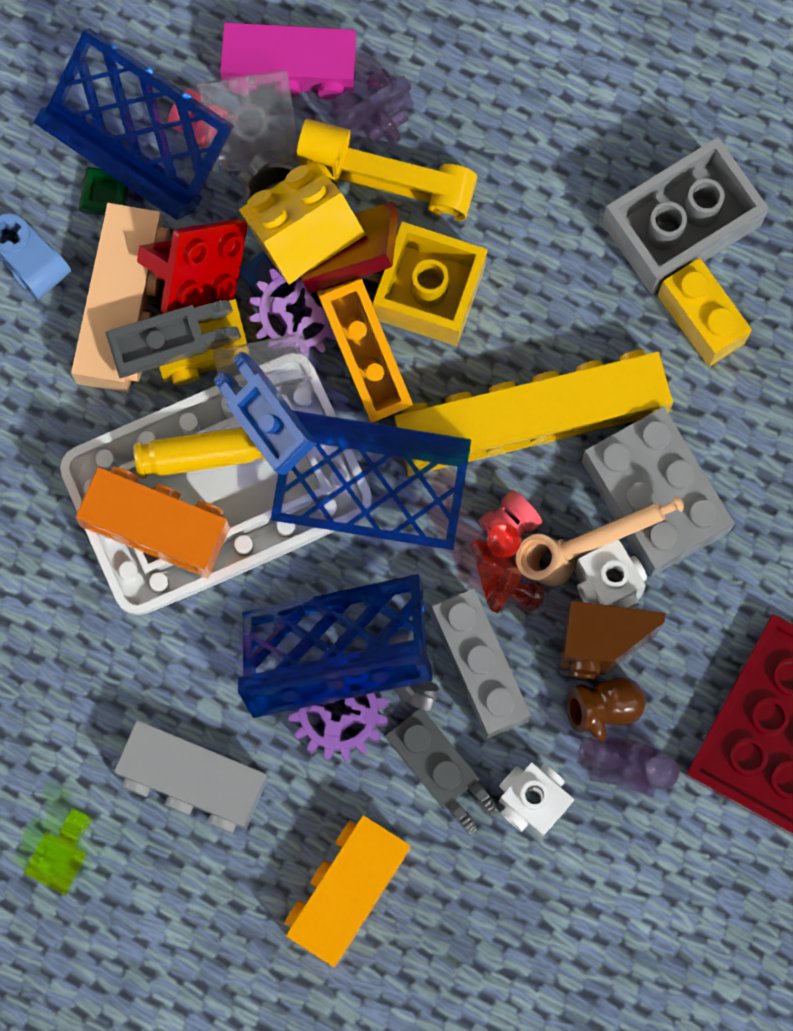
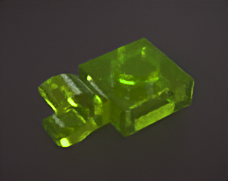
M72 808L62 826L59 837L45 832L23 874L67 896L89 853L77 846L93 818Z

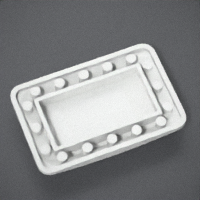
M291 354L260 366L265 376L270 379L317 443L286 475L276 473L269 463L263 461L262 458L247 464L165 476L147 475L145 479L138 477L137 483L153 489L157 483L174 489L181 494L179 498L181 501L196 506L198 501H203L223 511L222 517L227 519L230 530L208 579L85 529L115 600L122 610L132 615L150 613L309 544L359 520L367 514L372 501L370 488L319 377L308 359L301 355ZM242 374L234 377L241 388L248 383ZM217 385L68 451L61 461L60 470L77 512L98 467L111 472L112 467L116 466L138 476L133 450L136 442L147 444L156 439L242 427L227 407L228 401Z

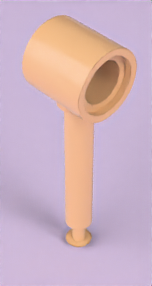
M674 496V501L663 506L659 503L653 504L567 542L563 539L555 540L543 534L531 535L524 539L517 549V567L529 579L547 586H559L572 576L576 557L665 520L666 514L677 509L682 513L684 509L683 500ZM550 550L552 554L551 563L545 570L541 571L540 559L545 552Z

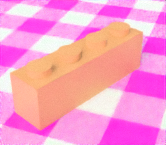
M107 203L71 371L76 384L129 393L131 381L139 382L142 372L119 378L105 332L152 317V313L146 312L149 296L156 297L158 294L160 279L154 276V272L139 264L137 257L139 245L169 240L170 229L164 227L159 211Z

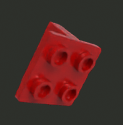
M239 218L178 228L174 230L172 240L139 245L137 262L154 272L156 278L165 281L161 304L162 313L165 314L191 305L196 308L214 303L215 301L235 299L248 226L247 222Z

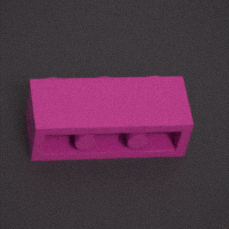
M224 23L220 69L222 85L224 88H230L231 92L239 95H252L256 93V89L274 90L276 95L287 98L297 97L300 95V92L318 93L319 97L327 100L342 99L344 94L354 95L357 51L356 30Z

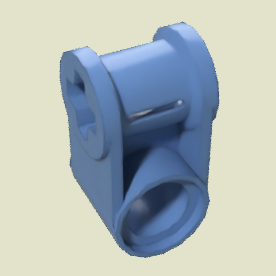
M11 213L0 216V261L12 272L15 279L24 289L27 287L31 289L28 293L38 301L71 272V269L62 256L49 243L45 242L23 218ZM7 234L13 238L18 236L19 242L16 244L9 240L4 242L3 237Z

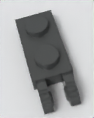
M215 301L214 303L196 308L191 305L105 332L119 378L206 353L207 349L220 348L238 341L241 335L237 326L224 327L205 334L201 333L199 323H208L230 315L233 311L230 301Z
M418 709L385 736L443 810L447 808L469 836L478 830L475 821L455 801L467 790L477 799L478 805L486 814L493 818L500 812L493 799L478 783L480 779L424 710Z

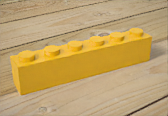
M635 350L619 357L620 361L603 365L601 360L589 361L577 366L576 372L560 376L558 371H548L532 378L533 382L516 386L513 381L503 382L490 387L489 393L473 397L470 392H462L447 397L444 404L428 407L427 403L413 404L414 406L402 410V414L394 416V426L407 477L638 421L662 407H665L669 413L673 400L659 352L646 354L645 350Z

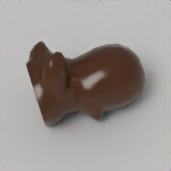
M627 677L599 683L594 690L582 684L576 685L570 691L567 698V714L572 728L579 733L590 731L593 738L599 743L606 741L605 724L628 725L636 722L643 715L646 707L644 691L636 681Z

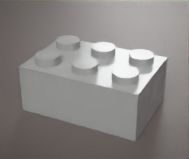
M717 137L608 204L605 208L602 225L652 295L660 290L665 279L699 257L704 262L759 228L769 208L720 138Z
M665 407L586 449L581 462L615 520L656 503H659L661 506L674 501V496L683 500L684 509L682 513L677 509L666 514L665 520L626 536L649 577L656 575L727 535L735 524Z

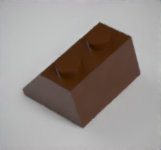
M571 601L565 615L559 670L569 671L568 678L589 682L596 681V675H606L653 639L664 624L666 613Z

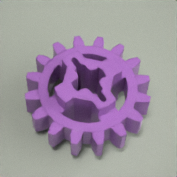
M272 268L267 272L271 281L269 284L257 281L254 285L262 293L261 296L248 299V304L257 308V313L247 318L248 322L259 323L261 327L255 333V339H261L266 336L270 340L266 351L269 353L273 352L280 346L283 348V356L291 355L294 350H298L299 355L308 359L309 347H313L319 354L325 352L326 349L322 340L326 338L330 341H336V338L323 307H319L312 298L311 293H308L302 282L303 276L293 282L289 295L284 298L271 297L278 286L287 282L278 271ZM299 297V301H301L300 308L307 311V316L299 318L296 325H294V322H292L293 315L286 312V306L294 304ZM268 315L275 316L281 324L282 337L272 328ZM310 324L322 326L312 338L299 341L300 337H302L303 329Z
M329 660L327 662V672L323 674L314 666L311 667L310 672L313 680L308 683L298 679L296 685L303 693L301 696L289 697V704L299 708V712L288 716L289 722L302 725L294 734L297 741L308 737L311 741L307 751L312 755L321 747L324 749L325 761L329 762L334 752H341L344 762L350 761V750L354 748L363 756L366 755L367 748L364 742L369 739L379 743L381 740V736L374 730L375 726H387L388 718L378 714V710L388 707V699L376 698L375 696L382 689V684L377 681L369 685L366 682L370 674L369 670L364 668L356 675L353 673L352 661L348 660L343 670H336L333 660ZM336 681L334 689L325 695L319 696L314 694L323 685ZM353 685L365 694L370 708L357 704L352 696ZM337 700L345 701L346 710L352 712L350 715H342L340 722L332 721L331 712L325 710L327 706L335 707ZM307 714L320 717L325 725L324 737H321L313 730L308 721ZM354 725L364 726V729L355 737L341 741L342 734Z

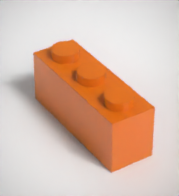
M113 466L111 472L98 467L75 517L79 525L84 529L208 579L230 530L227 519L222 517L223 511L203 501H198L196 506L179 500L181 496L179 492L156 483L153 489L137 483L138 476L120 467Z

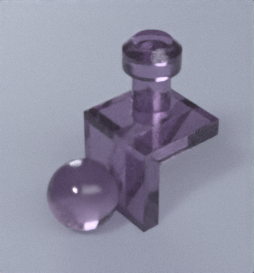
M607 736L606 741L603 742L595 737H588L579 747L578 756L580 761L593 767L590 781L621 786L642 795L654 797L655 789H669L675 785L679 778V767L673 758L664 755V752L636 740Z

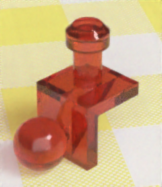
M500 523L492 527L488 532L487 544L475 538L469 546L477 566L482 586L481 591L490 610L498 614L509 597L519 601L521 608L529 612L537 610L544 601L543 588L534 583L526 585L519 582L522 575L512 557L521 546V535L517 528L511 524Z

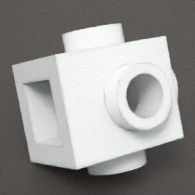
M620 540L604 545L579 558L574 571L580 581L577 589L583 602L632 609L639 606L638 599L641 598L645 589L644 581L647 580V576L636 556L629 557Z
M531 762L524 771L516 766L499 785L505 792L499 800V803L505 807L501 815L519 831L522 832L528 827L540 839L568 809L574 799L561 788L565 781L546 764H543L539 769ZM529 791L536 792L540 796V803H529L525 793Z

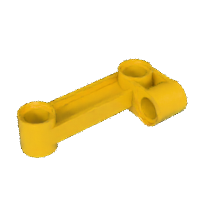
M308 118L305 120L297 147V158H299L300 166L308 165L314 161L336 187L339 184V180L428 202L429 211L437 216H440L442 212L454 215V220L463 221L467 218L478 179L474 171L455 164H443L439 167V171L351 149L349 148L350 129Z

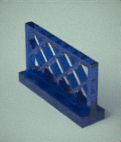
M90 28L83 30L48 106L40 108L34 124L175 220L193 213L203 197L200 195V192L234 128V125ZM90 46L102 52L107 68L106 72L90 74L86 60V54ZM116 62L123 67L117 68ZM79 71L80 78L75 79ZM130 71L139 77L143 95L126 99L119 74ZM109 76L116 102L99 106L92 80ZM80 83L83 85L89 109L81 111L65 101L71 86ZM152 87L157 89L159 92L154 93ZM167 96L175 101L180 120L162 124L155 98ZM145 101L152 126L135 130L128 105ZM118 107L125 133L114 135L106 129L101 111ZM189 112H191L195 116L190 117ZM203 120L218 131L211 145L198 148L192 122ZM182 125L188 151L171 154L164 129ZM154 132L161 157L150 159L141 152L137 136ZM201 153H206V155H205V157H204V159H203V161H202V158H201V155H200V154H201ZM191 157L195 176L190 185L177 177L173 160Z
M293 410L316 441L315 447L324 459L303 474L294 466L291 470L297 478L288 485L289 472L286 475L278 474L271 521L454 550L471 449V439ZM321 445L337 447L338 449L327 455ZM347 449L359 451L369 465L368 468L348 482L332 462L333 459ZM367 453L385 456L373 463ZM392 457L404 458L415 474L392 490L377 468ZM412 460L428 462L430 464L419 471ZM328 464L343 486L320 501L305 479ZM438 464L458 467L455 486L440 497L436 495L423 476ZM373 471L389 493L366 509L351 486ZM419 479L434 501L411 516L396 494ZM301 483L316 505L301 516L282 513L285 494ZM347 490L362 512L347 523L335 522L324 506ZM453 494L451 511L449 513L442 501ZM393 498L408 520L392 531L380 529L370 513ZM438 505L449 520L446 540L426 537L415 521ZM320 509L327 520L311 518L310 516ZM366 517L373 528L354 524ZM411 524L419 535L401 533V531Z
M419 574L242 612L243 676L238 677V694L253 718L433 681L432 665L427 656L423 586ZM411 592V599L399 612L386 606L395 595ZM362 602L368 606L354 622L342 616L345 610L352 604ZM319 612L324 615L309 632L297 625L307 614ZM378 613H381L391 619V621L376 636L364 628ZM269 622L279 624L278 628L265 641L256 636V625ZM335 622L347 630L333 645H330L320 639V637ZM402 626L413 632L414 640L395 644L388 643L390 638ZM292 632L302 638V640L286 655L276 649V647ZM357 636L370 643L362 651L348 654L343 653ZM313 645L325 652L319 660L302 664L298 662ZM269 655L280 661L274 670L256 673V668Z

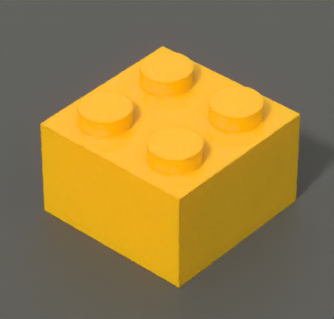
M314 161L308 165L294 168L287 174L284 181L270 190H262L255 193L245 206L238 209L261 248L288 284H291L366 235L342 192Z
M402 221L396 236L393 266L384 270L373 301V307L378 320L458 347L486 266L488 249Z

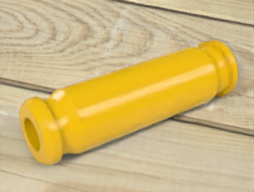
M243 427L156 439L147 444L136 442L133 446L136 471L141 479L147 478V475L165 476L247 464L262 458L263 461H267Z

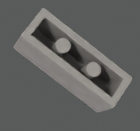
M475 588L433 605L431 608L432 619L485 739H491L528 723L531 714Z
M138 720L114 771L119 777L124 778L121 787L143 797H148L150 790L167 796L164 805L186 815H190L193 808L210 814L207 823L232 834L236 826L247 830L268 780L267 775L263 772Z

